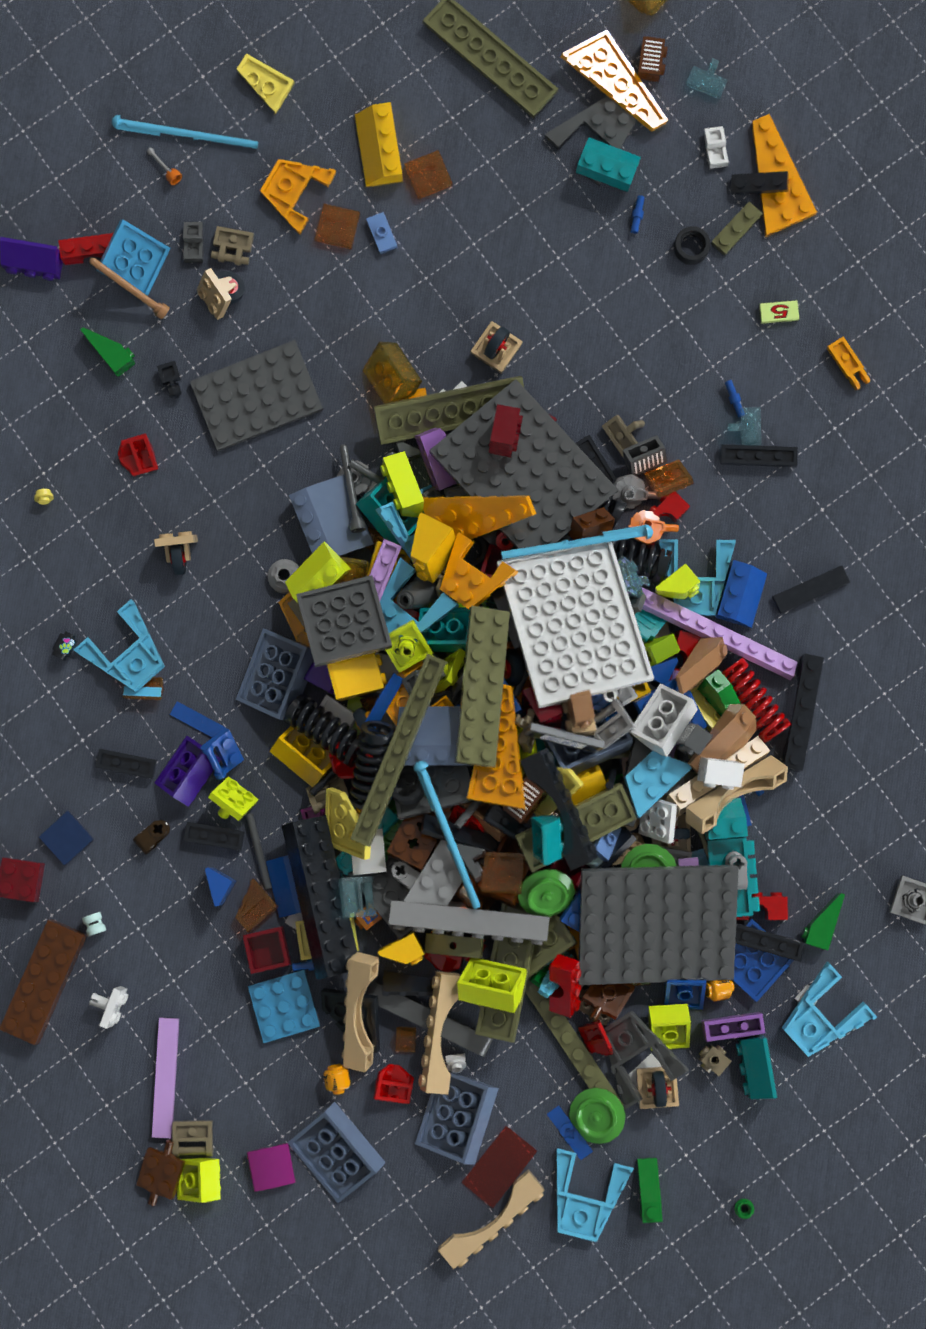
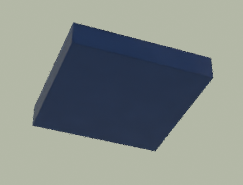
M70 811L65 812L39 836L63 865H67L94 840Z

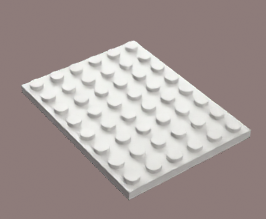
M612 542L497 561V567L503 561L518 571L517 575L505 582L506 584L503 585L538 708L568 702L570 695L589 689L592 696L654 680Z

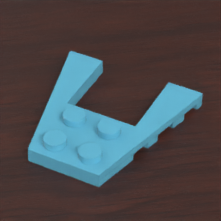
M432 485L420 489L421 494L430 489ZM394 502L375 509L411 559L410 555L415 534L409 536Z
M659 539L660 549L663 548L666 552L667 550L673 551L667 577H669L678 570V540ZM716 540V577H697L700 580L699 593L691 599L689 597L685 600L673 598V602L701 616H716L736 540Z
M401 557L380 600L387 629L390 633L407 622L414 620L420 632L423 633L429 630L438 620L446 617L454 608L459 607V604L443 592L419 622L392 601L416 572Z
M131 599L117 612L138 635L139 639L112 663L89 637L81 642L74 651L137 692L159 673L165 665L135 602Z
M828 961L782 1026V1029L808 1057L830 1045L829 1043L833 1040L846 1036L847 1032L853 1029L857 1030L864 1026L863 1023L877 1018L872 1010L862 1002L837 1026L833 1027L816 1008L814 1003L842 978Z
M557 1148V1232L597 1242L634 1168L618 1163L613 1164L605 1202L568 1192L576 1153Z

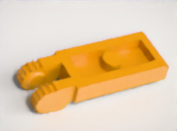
M844 337L827 346V350L855 390L860 389V383L854 376L857 372L864 383L868 384L870 382L863 364Z

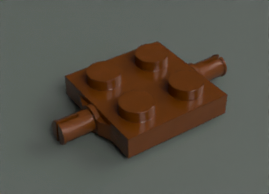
M630 983L590 985L582 998V1001L594 1008L589 1019L597 1022L602 1013L616 1021L635 990V986Z
M166 1140L164 1150L149 1147L144 1157L136 1186L144 1188L151 1193L148 1204H151V1206H156L158 1196L172 1200L176 1194L185 1161L176 1158L171 1153L174 1142H171V1140Z

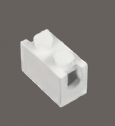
M701 757L697 780L703 781V786L715 788L717 784L722 785L724 789L734 790V787H741L745 764L738 761Z

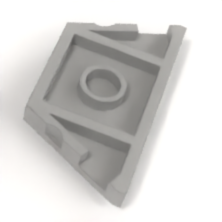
M441 840L404 901L445 906L449 904L462 883V879L453 856L448 850L447 841Z

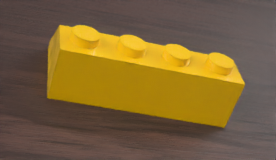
M391 102L371 105L355 114L366 187L403 182Z

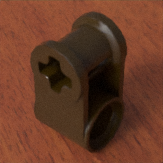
M163 820L154 821L133 838V842L146 855L170 833V825ZM157 825H158V826H162V825H163V828H162V831H163V832H158V833H157V830H158Z

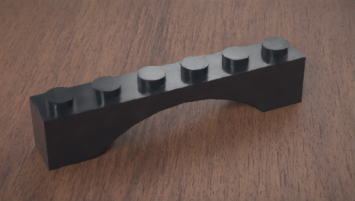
M803 654L800 658L794 709L781 761L788 767V770L801 772L804 769L824 657Z
M546 748L520 760L528 779L538 784L548 793L560 812L564 826L562 853L570 870L588 864L598 858L597 849L589 839L588 830L582 824L579 810L571 800V793L563 783V776L555 766L552 753Z

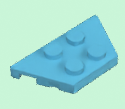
M655 751L646 756L624 777L626 787L629 789L631 802H633L636 811V817L639 819L692 767L685 762L669 756L665 757Z

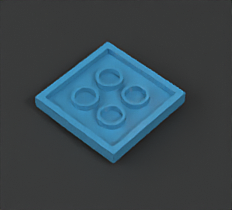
M122 219L119 221L100 262L148 296L171 248Z
M305 970L248 986L263 1043L320 1027Z

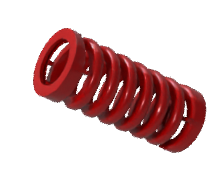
M743 657L724 670L722 674L725 677L731 675L728 681L732 686L735 685L733 688L736 695L743 692L738 696L740 703L748 701L745 706L750 711L755 709L752 713L756 716V719L763 716L756 722V731L768 725L758 735L766 743L789 727L791 723L787 718L784 719L785 714L783 712L775 714L779 709L777 704L768 706L773 698L770 695L763 697L767 692L765 687L755 690L761 683L760 679L748 682L755 673L752 670L743 673L749 666Z

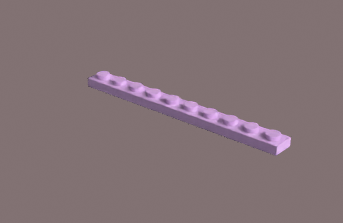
M629 580L624 582L628 594L638 592L645 594L646 600L642 608L643 610L701 638L723 637L728 651L744 657L786 679L791 680L794 677L798 664L797 661Z

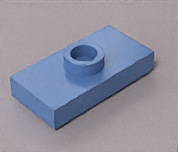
M384 212L366 218L380 254L397 248Z
M621 827L595 840L594 845L597 849V856L603 861H609L622 829Z

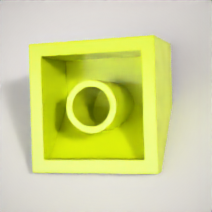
M684 564L656 586L655 593L665 598L685 600L689 597L691 599L699 593L700 580L688 565Z
M688 1004L649 1006V1029L669 1049L690 1048L691 1020Z
M181 1159L185 1161L177 1187V1200L204 1203L221 1199L219 1159Z

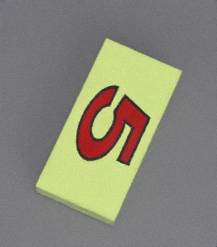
M798 301L761 303L759 305L761 324L799 320Z

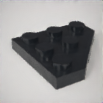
M324 988L321 991L322 1010L327 1015L330 1014L336 1021L335 1024L344 1033L347 991ZM364 994L362 1020L368 1038L374 1046V1053H377L380 1050L378 996Z

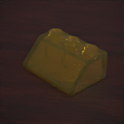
M378 342L363 368V372L384 404L409 399L414 396L422 383L421 378L397 343Z

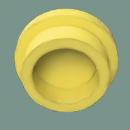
M39 489L34 495V500L41 505L49 504L54 499L49 489Z

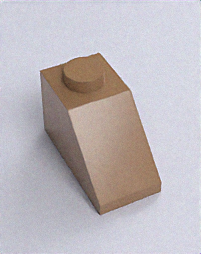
M590 689L570 695L566 707L573 728L579 727L583 729L589 727L595 718Z

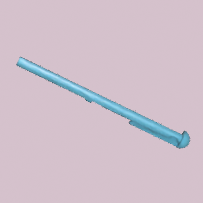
M116 115L112 119V125L117 130L160 136V133L192 137L193 140L200 139L254 149L258 148V141L125 120L121 119L120 115Z
M649 525L605 531L600 536L573 541L563 540L557 543L501 551L502 559L643 536L647 540L652 537L653 529Z
M418 761L414 765V772H417L432 812L434 811L447 841L448 850L453 856L473 909L479 908L481 905L427 773L426 767L429 765L425 761Z

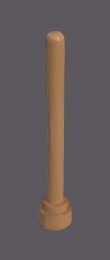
M96 258L89 260L92 266L151 307L155 316L160 319L165 317L169 311V306L164 303L155 302Z

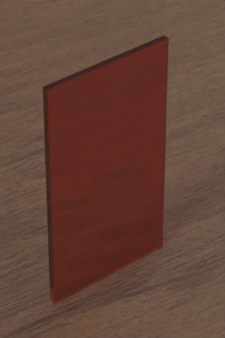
M505 1126L462 1183L494 1208L537 1153V1150L508 1126Z

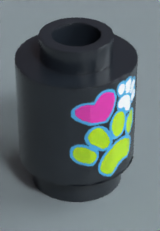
M66 631L64 634L60 633L52 648V655L66 661L67 657L70 658L78 642L74 640L76 636Z

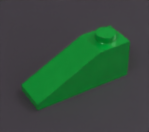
M84 327L80 329L117 377L136 364L133 360L135 355L128 347L125 349L121 344Z
M719 669L706 677L697 688L720 716L723 715L730 704H741L732 684Z
M837 893L808 923V926L804 927L801 938H803L805 944L829 950L845 894Z
M657 1158L637 1159L641 1221L643 1223L663 1222Z

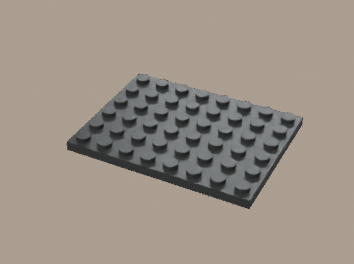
M516 379L429 450V453L468 496H530L536 514L499 528L516 549L559 542L571 531L570 526L573 517L597 510L618 492L613 483ZM497 404L520 408L519 415L523 416L517 451H512L511 458L489 453Z
M737 865L581 869L579 969L581 970L579 985L667 982V980H734L739 867Z

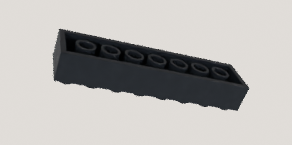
M324 815L281 825L316 980L347 973V961L357 953V948L327 817Z

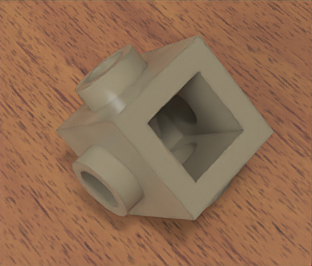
M706 1045L699 1053L701 1056L699 1060L702 1062L700 1066L709 1074L713 1071L720 1076L732 1061L725 1056L727 1052L719 1045L716 1047L713 1045L708 1047ZM715 1056L716 1059L712 1062L711 1059Z

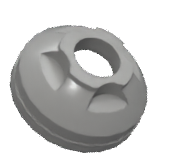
M281 559L273 563L268 571V582L272 589L278 593L288 594L290 591L285 583L286 580L279 579L278 574L281 570L285 569L289 571L291 576L299 568L298 564L288 559Z

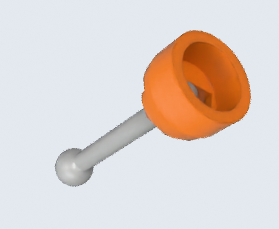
M148 148V155H152L167 171V181L171 185L179 183L182 179V174L177 169H169L154 153V149Z

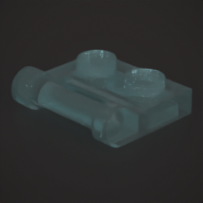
M373 876L339 879L343 918L377 916L372 893ZM361 884H364L366 910H363Z

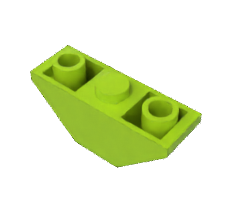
M673 633L653 639V641L643 642L650 666L656 665L680 652Z

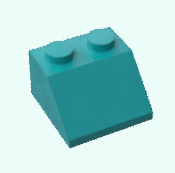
M735 798L724 807L718 817L717 825L705 832V840L748 836L746 815L741 798Z
M555 815L531 817L533 857L543 865H548L561 859L564 843L561 840L563 823L560 818Z

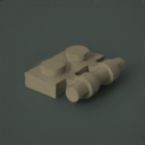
M217 226L213 245L220 247L219 252L212 251L211 258L218 259V262L223 263L228 261L234 262L235 265H248L249 258L242 255L243 252L251 253L254 233ZM226 250H236V255L227 254Z

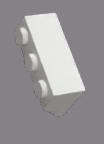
M660 683L635 721L634 725L636 727L629 732L649 749L667 757L698 709L693 699Z

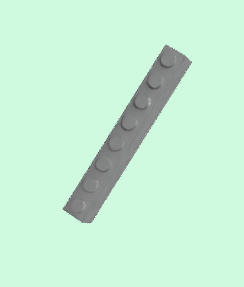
M391 900L389 925H393V929L405 930V927H413V931L416 932L433 929L432 933L444 934V931H452L453 936L464 937V933H470L472 938L483 939L484 935L492 936L491 940L503 941V937L511 938V942L523 943V939L531 940V944L543 945V941L547 942L549 917Z

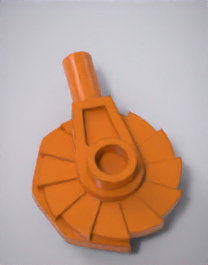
M643 510L639 513L636 512L630 518L628 528L643 525L651 526L653 535L650 539L646 540L645 536L634 538L644 544H650L658 541L664 532H678L679 525L665 524V522L659 520L658 516L653 514L654 512Z

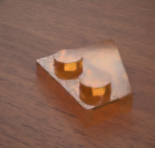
M254 878L250 882L249 890L244 896L242 906L235 917L249 933L278 908V905Z

